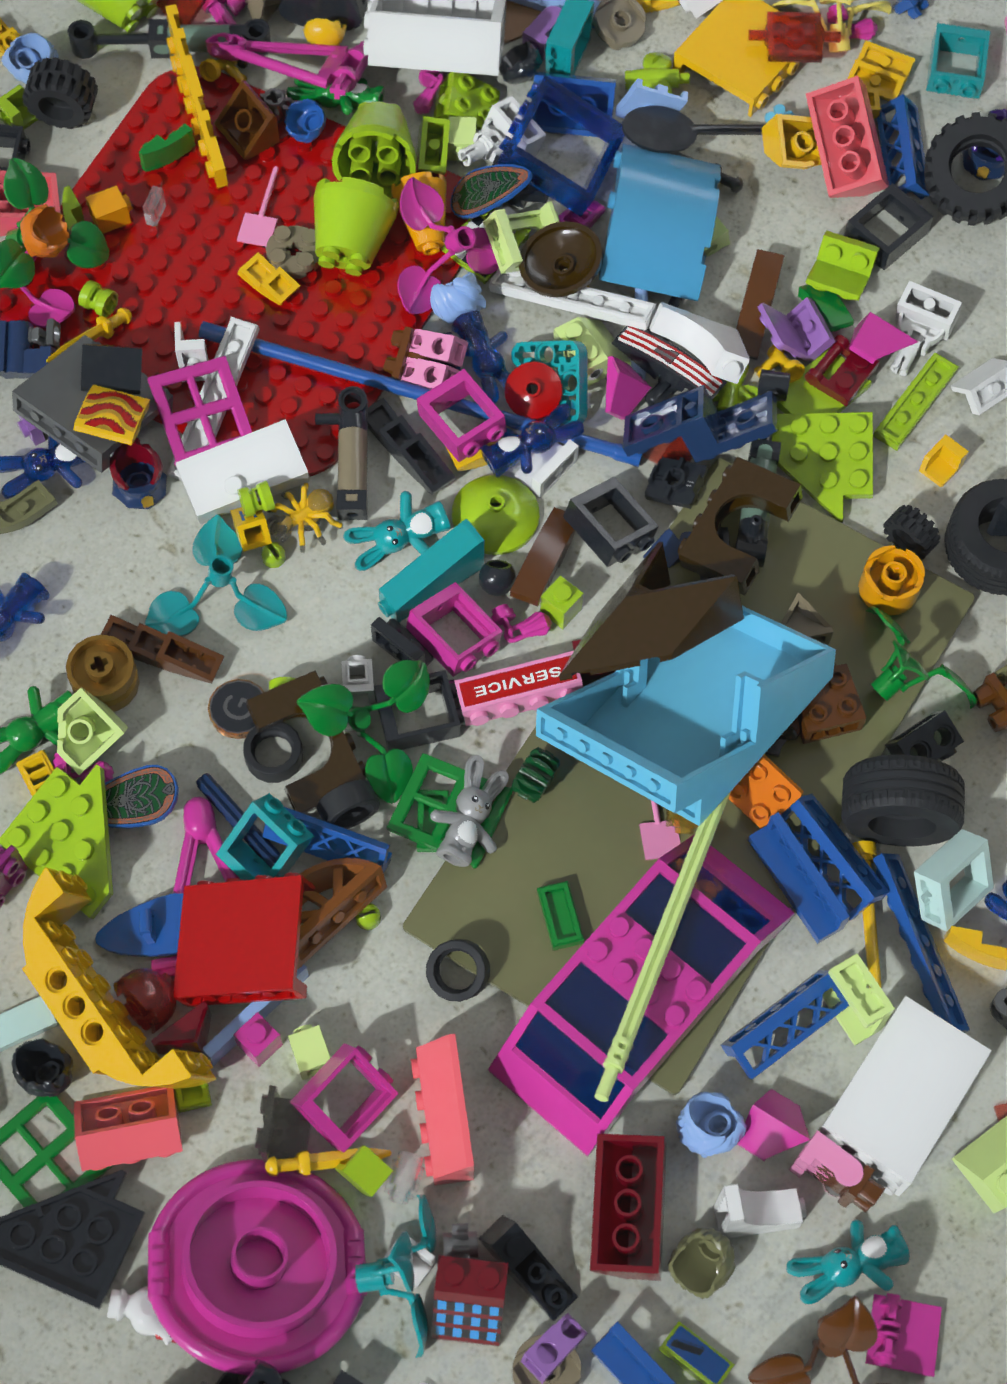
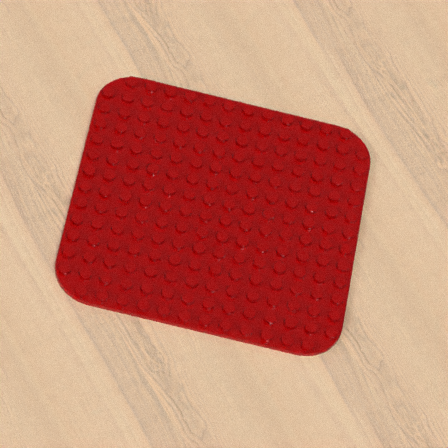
M195 66L203 92L205 108L209 112L213 133L216 136L226 169L228 186L217 188L214 177H208L205 162L208 159L207 156H201L197 141L201 140L200 135H194L195 147L187 154L166 166L146 172L141 167L138 153L141 147L146 142H150L156 135L166 140L171 132L180 128L184 123L192 128L190 119L194 118L192 113L187 114L183 100L187 96L180 93L176 77L180 75L170 70L157 76L145 88L72 189L81 205L84 220L93 224L94 222L89 214L85 197L117 185L121 195L126 194L130 200L133 209L129 211L131 223L103 234L109 248L107 261L94 268L78 267L67 257L69 244L56 257H37L34 261L35 275L33 280L26 285L34 297L40 299L46 290L60 289L68 293L75 303V311L71 313L69 318L60 323V347L97 325L96 318L99 315L95 313V310H88L78 303L82 287L89 280H93L99 283L103 289L109 288L118 293L116 308L107 319L115 315L119 308H127L132 314V319L128 324L122 323L113 329L114 334L111 338L107 339L101 336L94 341L103 345L143 347L142 373L147 377L179 369L175 352L174 322H181L184 340L202 339L199 338V329L203 321L227 328L231 317L258 325L260 328L256 337L258 339L391 377L392 375L384 371L383 367L388 356L397 358L399 351L398 347L391 344L393 331L404 330L405 326L422 330L433 313L432 308L420 314H410L405 310L398 293L397 282L399 275L405 268L415 265L420 266L426 272L445 255L441 251L442 248L433 255H425L423 252L418 251L398 210L397 217L370 268L362 271V275L353 276L346 273L345 269L319 266L315 271L313 269L307 272L306 277L294 279L300 285V288L281 306L269 300L238 275V270L257 252L267 260L266 247L237 242L245 213L259 215L272 170L277 166L279 170L264 216L277 218L276 228L284 225L287 227L302 226L315 230L314 193L317 183L324 178L330 180L329 182H342L337 180L333 172L332 157L335 144L346 126L326 118L325 128L318 138L310 143L297 141L289 135L284 119L278 123L280 142L253 158L244 160L214 125V122L236 91L239 83L231 76L222 72L218 79L208 82L202 77L199 66ZM250 85L259 97L261 93L265 94L266 91ZM416 163V172H415V173L424 172V171H418V167H417V163ZM446 170V173L442 174L446 179L445 226L449 227L452 225L454 229L462 227L468 220L457 217L451 209L453 190L462 177ZM432 173V177L439 178V173ZM61 204V205H60V212H61V214H62V216H63V217H62V221L65 222L64 214H63V205ZM299 249L289 250L291 256H296L297 252H302ZM449 258L433 271L430 276L437 278L441 284L446 285L454 280L462 266L452 258ZM0 288V321L21 320L31 323L28 313L35 304L21 288ZM205 340L208 360H212L215 358L220 344ZM34 343L33 349H39L40 345ZM250 352L236 386L252 432L286 419L308 470L309 477L329 469L338 461V425H316L315 414L339 413L338 397L341 391L347 387L355 386L361 388L366 393L368 407L377 402L384 391L255 352ZM196 381L199 392H201L205 381ZM178 382L164 386L173 395L172 413L195 406L187 382ZM352 402L349 403L346 407L355 409L359 407L360 404ZM227 410L216 435L217 443L240 436L232 410ZM157 415L153 420L162 424L160 415ZM188 422L176 425L179 433H184Z

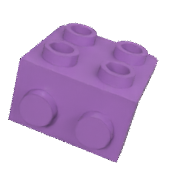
M808 297L787 315L765 303H761L758 306L761 313L760 320L770 330L772 334L771 341L774 346L780 351L783 349L788 351L796 359L801 358L811 363L836 342L815 302Z

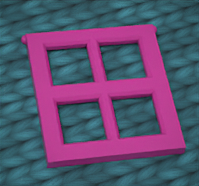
M226 356L148 377L147 381L175 458L174 465L178 461L252 433ZM218 371L227 398L203 404L195 378ZM187 380L196 407L172 413L163 387ZM232 410L240 436L217 443L208 416ZM200 419L209 445L185 452L176 425Z

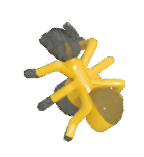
M304 483L301 487V501L297 503L291 492L281 493L283 499H289L295 511L279 502L275 503L274 510L267 511V513H276L279 509L289 514L290 517L287 515H272L266 520L267 525L274 521L270 526V534L273 535L278 532L274 539L281 538L282 543L291 537L293 527L298 525L301 553L306 551L304 530H314L322 545L326 544V540L319 527L320 518H325L332 526L339 529L343 528V524L335 521L329 514L334 508L332 494L325 489H314L307 498L308 483Z

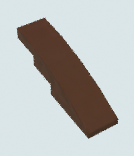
M757 249L736 327L749 358L758 360L766 327L760 320L761 313L758 306L761 303H765L772 307L785 257L782 254Z
M556 507L553 508L510 590L511 597L537 607L539 606L541 595L550 586L557 568H560L576 533L563 518L564 510Z
M110 615L101 633L102 635L114 636L124 642L132 652L135 660L211 684L224 659V655L168 631L166 635L142 623L136 626L114 615Z

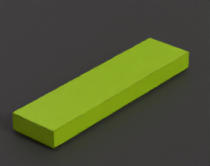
M934 352L875 429L873 437L897 451L956 374L959 366Z

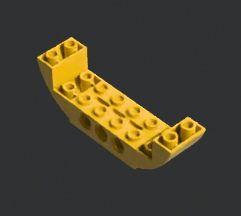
M46 867L37 880L26 907L23 923V948L26 966L22 970L92 1073L108 1075L113 1079L131 1085L173 1089L197 1087L216 1080L217 1078L211 1071L213 1065L203 1053L172 1049L164 1057L160 1058L155 1052L149 1050L144 1043L147 1041L144 1033L137 1026L131 1024L127 1018L129 1013L126 1007L119 1000L113 998L109 992L111 989L110 984L102 975H97L91 966L93 964L92 958L85 950L77 946L74 941L76 939L74 932L64 924L92 900L86 892L88 889L86 883L76 874L71 875L63 870L57 871Z

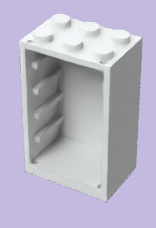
M371 0V2H368V10L365 12L364 29H368L367 38L364 40V55H368V65L498 76L504 48L506 0Z
M905 995L819 1132L861 1163L862 1168L866 1164L873 1168L875 1171L870 1178L885 1188L884 1193L891 1196L893 1194L900 1196L916 1177L992 1050Z

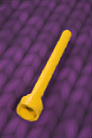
M857 841L852 843L872 869L873 858L877 856L876 843L874 841ZM874 902L863 911L867 968L879 986L882 987Z

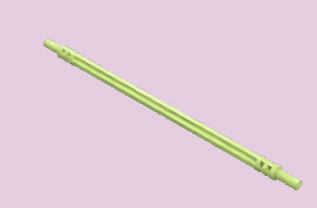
M730 793L696 830L617 1033L613 1038L612 1046L609 1048L608 1056L604 1061L605 1071L595 1093V1098L600 1101H608L618 1074L624 1070L629 1052L633 1047L636 1034Z

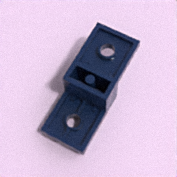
M702 385L625 416L623 450L627 457L634 454H642L652 447L662 443H671L681 436L696 463L703 460H711L723 452L739 449L749 442L765 439L777 432V399L773 392L770 391L718 412L708 391Z

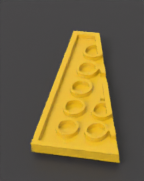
M176 4L166 6L171 36L166 38L170 55L174 54L169 56L173 72L180 75L176 77L180 93L187 96L183 98L187 114L192 113L194 117L190 119L194 135H200L201 140H197L201 156H207L208 159L205 162L208 177H214L217 188L228 186L226 169L216 136L213 133L209 112L205 108L203 92L191 53L189 54L185 32L180 26Z

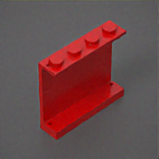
M294 872L286 873L284 877L273 878L267 875H258L253 880L228 878L226 882L221 883L198 881L197 885L184 886L173 998L187 1007L198 1006L203 1001L207 1005L306 998L307 985L296 978L302 900L305 891H315V886L303 875Z

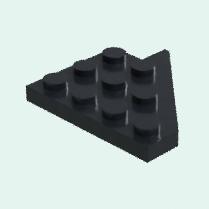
M124 1170L114 1172L0 1217V1266L100 1310L145 1216L144 1211L115 1199L127 1172Z

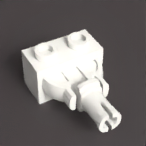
M510 96L492 105L481 131L474 135V143L460 149L458 157L461 162L464 161L463 165L469 166L481 158L484 160L489 159L490 162H493L496 155L521 157L523 162L537 155L546 134L514 97Z
M909 281L897 304L895 320H897V329L918 342L899 350L893 364L890 366V370L897 374L900 368L899 375L906 376L922 345L920 355L925 356L929 347L936 345L941 339L947 341L959 318L962 302Z

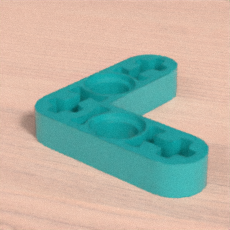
M571 340L517 343L511 353L512 361L517 367L527 362H541L551 368L558 367V376L562 383V398L558 405L559 418L565 425L582 424L586 420L588 413L587 348L580 341ZM550 346L553 350V358L550 362H547L544 354L546 348ZM563 351H575L576 353L573 357H563ZM523 352H535V358H523ZM572 375L577 379V387L574 391L570 390L568 386V380ZM569 396H576V400H569ZM570 409H575L576 414L570 415Z

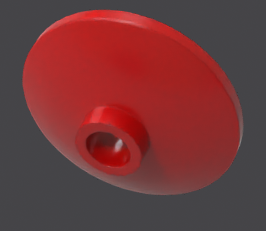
M527 362L516 367L508 376L505 384V398L515 414L534 420L542 419L550 415L558 407L562 398V383L558 374L550 366L541 362ZM535 384L538 386L535 394L527 392L529 385Z

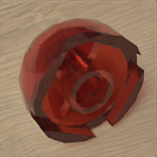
M137 968L124 974L113 984L117 997L121 994L124 995L127 1002L124 1006L131 1018L145 1031L152 1027V1034L158 1032L170 1021L177 1008V1000L174 998L173 991L174 981L165 972L160 974L154 969Z

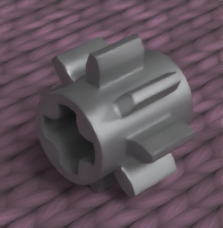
M270 88L265 94L261 93L260 98L277 117V123H280L285 119L286 111L292 104L291 98L285 97V90Z
M468 1223L452 1224V1232L443 1233L444 1256L468 1259L478 1258L477 1231L468 1232Z

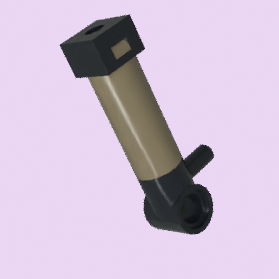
M350 386L343 389L339 394V413H316L315 424L338 425V520H368V401L366 393L361 388ZM352 402L360 404V406L355 409L346 407L349 403Z

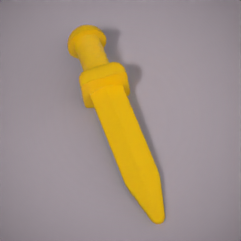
M119 308L117 313L108 319L104 316H99L96 318V326L62 345L47 358L46 362L52 361L84 335L93 341L101 336L107 339L111 338L114 334V328L122 323L128 324L131 321V312L127 308Z
M359 1148L347 1149L345 1153L339 1150L309 1154V1151H300L296 1154V1157L276 1159L273 1156L266 1161L265 1170L272 1177H277L278 1173L297 1171L301 1175H311V1171L335 1168L339 1163L345 1165ZM369 1148L380 1159L389 1157L392 1154L387 1149Z

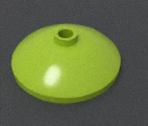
M486 475L470 481L458 492L452 505L453 527L468 519L485 540L484 554L502 555L522 548L532 539L539 524L540 512L535 495L525 484L505 475ZM500 503L501 505L498 507H493L491 504Z

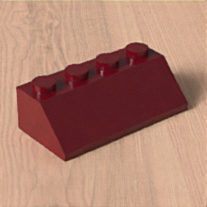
M597 1133L590 1260L591 1272L624 1279L661 1281L667 1149L665 1136Z

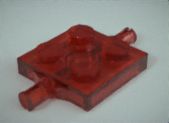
M767 12L765 30L749 29L748 41H764L767 47V62L821 63L824 42L840 43L841 31H825L821 24V13Z

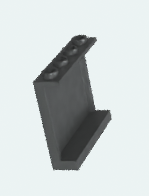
M84 335L12 391L13 411L96 470L103 473L110 467V454L123 443L73 430L79 410L89 392L81 391L82 345L84 343L100 344ZM144 373L141 374V394H132L150 399L149 410L141 421L140 429L159 415L147 381L148 377ZM163 387L171 412H173V395Z

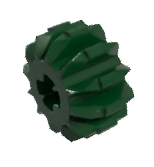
M539 747L533 749L516 774L512 783V790L525 800L528 799L533 803L539 801L558 771L560 760L547 750L544 751Z

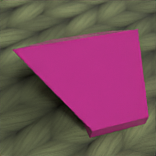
M870 312L855 327L849 350L873 364L875 360L913 345L918 341Z
M608 356L605 412L623 420L625 416L631 414L651 389V386L628 363L614 356Z
M770 1089L752 1105L745 1121L747 1125L745 1134L737 1145L765 1162L769 1157L809 1141L810 1137L800 1106Z

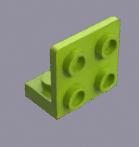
M450 72L442 80L443 84L437 89L433 117L449 119V116L476 117V129L481 131L492 105L499 102V89L467 73Z
M826 230L817 259L805 283L811 285L816 290L829 291L838 294L843 299L858 301L870 279L880 247Z

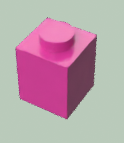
M258 1012L233 1034L237 1046L258 1067L283 1045L280 1034Z

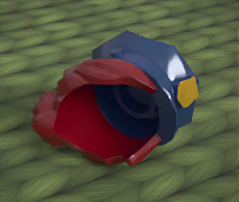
M136 437L132 445L123 443L114 451L110 457L109 467L113 478V496L119 499L127 508L150 509L166 496L167 475L162 471L163 465L159 455L149 444H141L138 437Z

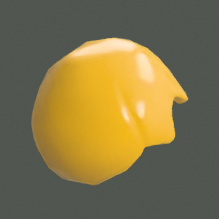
M315 18L306 22L304 26V36L310 44L340 46L346 32V25H343V28H341L339 20L332 22L328 19Z

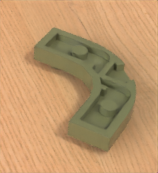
M39 480L14 497L0 502V534L22 529L58 505L53 495Z

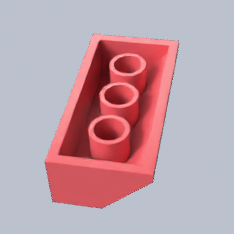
M855 76L806 93L829 197H863L885 190L889 186L867 88L860 77Z
M448 1034L417 1047V1058L411 1059L413 1079L420 1078L421 1090L415 1091L417 1111L424 1110L426 1123L419 1124L422 1144L429 1143L430 1156L424 1157L426 1177L433 1176L434 1186L474 1180V1161L455 1034Z

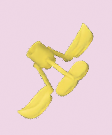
M781 0L771 5L775 9L795 4L811 6L823 30L824 39L828 38L829 53L851 50V27L856 13L865 10H877L888 14L891 12V3L889 1H873L846 8L849 12L846 27V23H842V3L850 5L855 0H820V4L837 3V24L830 25V30L828 31L815 0Z

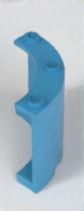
M623 143L622 150H616L613 167L617 168L615 192L610 191L607 208L612 210L603 250V262L599 271V280L698 301L707 266L704 265L706 258L703 255L704 248L711 247L720 191V189H717L721 178L720 165L669 153L652 152Z

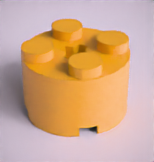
M892 545L878 548L869 556L858 583L862 600L868 607L875 606L888 615H898L908 611L915 604L923 586L925 576L924 565L920 558L908 549L904 551Z

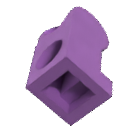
M557 6L545 8L523 31L522 43L529 41L539 50L543 61L546 58V41L562 10Z
M567 1313L524 1353L521 1362L543 1384L588 1333Z

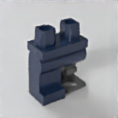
M50 318L46 322V331H44L40 327L34 328L33 324L27 321H0V375L5 379H28L48 364L46 362L47 358L60 348L61 324L55 319ZM34 343L39 344L40 348L33 349Z

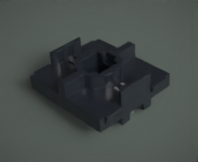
M662 457L657 465H654L648 478L649 484L644 492L646 500L691 509L694 501L699 497L698 492L700 488L704 486V479L708 468L705 465L686 462L683 457H680L679 460ZM672 481H679L678 483H674V485H671Z

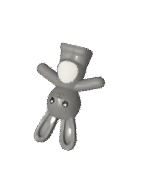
M479 755L471 756L466 763L464 789L456 799L457 812L434 810L430 815L434 822L451 824L445 838L436 851V855L450 864L459 867H466L471 864L472 849L477 841L490 854L497 850L496 843L480 824L489 817L491 803L506 786L509 776L504 770L497 771L490 776L483 788L479 789L484 770L483 758Z

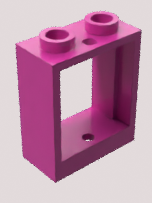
M465 369L416 399L420 417L458 462L467 457L474 456L480 448L490 442L499 440L507 432L505 415ZM470 395L489 419L458 438L439 414Z
M456 582L411 609L406 628L452 677L462 671H470L478 660L486 656L488 658L494 655L500 648L499 642L503 630ZM451 611H454L481 639V641L459 655L430 626Z
M345 1043L290 1101L294 1108L333 1148L343 1153L399 1094L391 1086L394 1080L383 1069L379 1068L376 1070L370 1063L373 1058L360 1045L355 1048ZM350 1061L374 1086L375 1090L347 1121L338 1128L313 1100Z

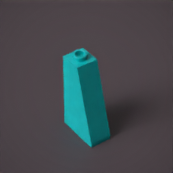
M468 519L459 523L379 588L378 606L385 617L391 616V618L400 623L409 616L411 609L454 582L460 584L481 570L484 565L485 540Z

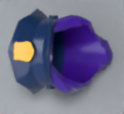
M1005 108L989 112L997 114L996 119L1001 121L1004 117L1007 118V109ZM974 146L961 151L964 168L977 179H1000L1004 175V161L994 150L983 146Z

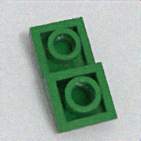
M184 123L180 128L171 132L166 140L156 135L150 142H146L138 151L142 169L146 172L155 170L187 154L195 147L193 129Z
M808 284L799 286L798 297L802 300L808 297L815 302L830 332H836L853 326L854 320L837 294L816 290Z

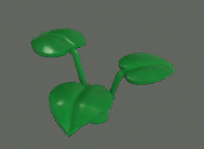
M10 159L4 177V194L13 207L21 210L29 207L24 215L25 217L35 208L34 205L46 203L48 199V185L43 174L34 165L22 159ZM21 221L17 222V228L10 230L6 234L5 240L0 242V288L24 287L33 280L35 275L34 260L29 254L25 253L26 248L22 241L20 229ZM88 221L75 223L69 232L68 259L74 265L81 268H94L104 264L109 257V248L102 231L95 224Z
M875 606L869 607L866 612L878 615L894 632L897 641H892L895 650L887 664L881 669L883 672L871 683L872 687L886 701H889L899 690L904 693L909 687L924 680L928 681L930 677L939 674L950 679L966 693L970 709L977 704L976 697L971 689L951 669L941 664L940 667L926 673L922 665L915 658L910 657L909 652L903 647L905 642L907 644L911 643L900 625L887 613ZM898 656L900 667H897L896 665L892 667L893 663L895 662ZM905 670H911L920 675L904 683L908 679L903 673Z
M422 660L397 661L386 670L382 682L383 690L391 698L385 702L370 706L365 705L364 707L352 706V693L340 684H326L316 687L297 700L298 706L306 715L310 725L318 733L324 736H335L344 731V729L356 731L358 737L364 738L379 750L380 754L370 756L366 762V779L376 795L390 804L397 802L403 794L413 774L412 762L409 756L400 749H391L386 752L385 747L365 733V730L371 723V711L389 707L396 703L397 708L401 712L409 713L415 711L424 703L429 691L430 678L427 666Z

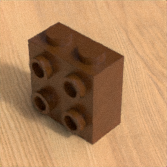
M834 663L832 679L799 714V734L803 744L862 730L866 721V715L847 663L841 665Z

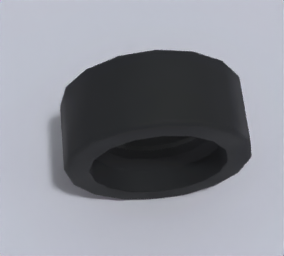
M282 722L259 733L256 726L250 730L244 740L243 755L248 770L257 779L267 783H279L290 779L298 772L303 762V747L298 732L289 724ZM269 737L286 739L292 748L289 760L277 767L261 765L255 756L256 746L262 740Z
M360 779L342 784L328 792L318 802L316 809L322 821L349 829L374 815L379 809L380 801L369 781Z
M454 939L439 944L431 952L426 963V977L430 988L439 997L448 1001L461 1002L477 996L486 987L490 977V963L486 953L478 944L465 939ZM463 951L473 958L477 971L474 982L469 987L453 989L442 981L440 964L448 953Z

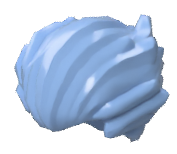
M28 33L17 37L10 44V47L7 48L2 56V63L14 75L15 79L26 84L31 67L36 61H42L43 58H59L58 51L54 49V45L47 38L37 33Z
M468 272L463 277H456L453 282H449L446 285H433L430 294V302L434 314L448 324L459 322L472 323V316H477L482 308H486V300L482 296L481 286L477 283L476 276L472 272Z
M701 1092L689 1099L683 1110L680 1111L676 1120L680 1142L687 1146L691 1152L698 1153L703 1158L733 1149L743 1138L747 1128L744 1117L731 1106L730 1099L719 1092Z

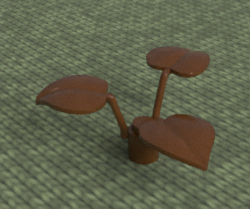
M854 1295L843 1306L818 1320V1339L812 1341L813 1349L806 1364L797 1354L776 1355L756 1366L748 1374L749 1381L752 1384H811V1378L807 1372L813 1369L818 1352L821 1350L826 1356L831 1358L843 1355L852 1383L860 1384L848 1350L864 1352L876 1343L878 1333L873 1316L863 1302Z

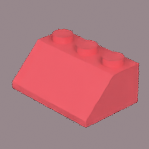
M150 1087L74 1102L75 1141L82 1171H98L112 1165L122 1163L134 1164L143 1159L158 1156L169 1157L174 1153L183 1152L173 1088Z

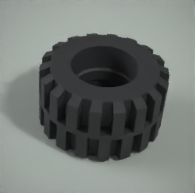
M43 58L42 61H36L31 67L22 97L24 99V106L28 107L27 110L30 114L35 115V118L40 121L42 120L50 126L53 125L57 128L63 127L67 129L82 127L90 119L97 96L98 85H96L95 78L90 76V72L82 69V66L71 63L69 60Z

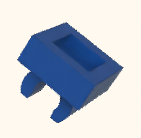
M898 0L892 8L898 15L907 10L909 16L915 19L922 14L917 6L922 11L929 6L927 0Z

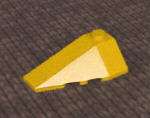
M776 114L761 128L764 153L779 167L807 169L822 165L811 117Z

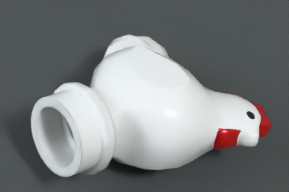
M148 1286L140 1288L133 1295H128L124 1288L121 1290L112 1289L107 1318H114L116 1321H120L123 1317H127L137 1333L145 1336H154L157 1340H163L165 1345L171 1342L176 1344L160 1323L151 1302L148 1301Z

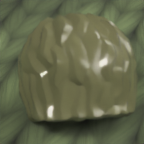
M714 1228L695 1229L679 1241L677 1248L673 1250L668 1262V1270L675 1283L680 1284L683 1290H688L689 1293H693L701 1299L709 1298L714 1292L726 1285L736 1268L734 1263V1247L731 1245L729 1238L723 1236L721 1231H716Z

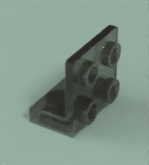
M269 1085L268 1095H262L260 1114L263 1115L264 1126L263 1128L258 1127L256 1132L255 1148H258V1155L262 1156L264 1162L273 1156L276 1159L293 1158L300 1151H308L311 1124L290 1103L292 1099L280 1098L277 1086Z

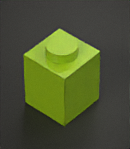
M559 576L541 595L540 612L545 613L552 622L561 629H564L582 610L584 593L562 576Z

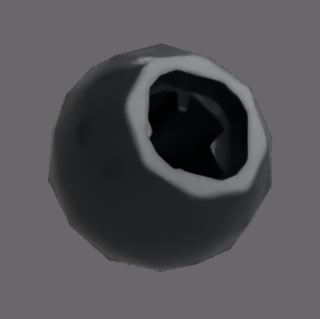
M502 560L487 561L479 573L480 586L485 592L493 596L506 595L516 580V571L513 566L507 561Z

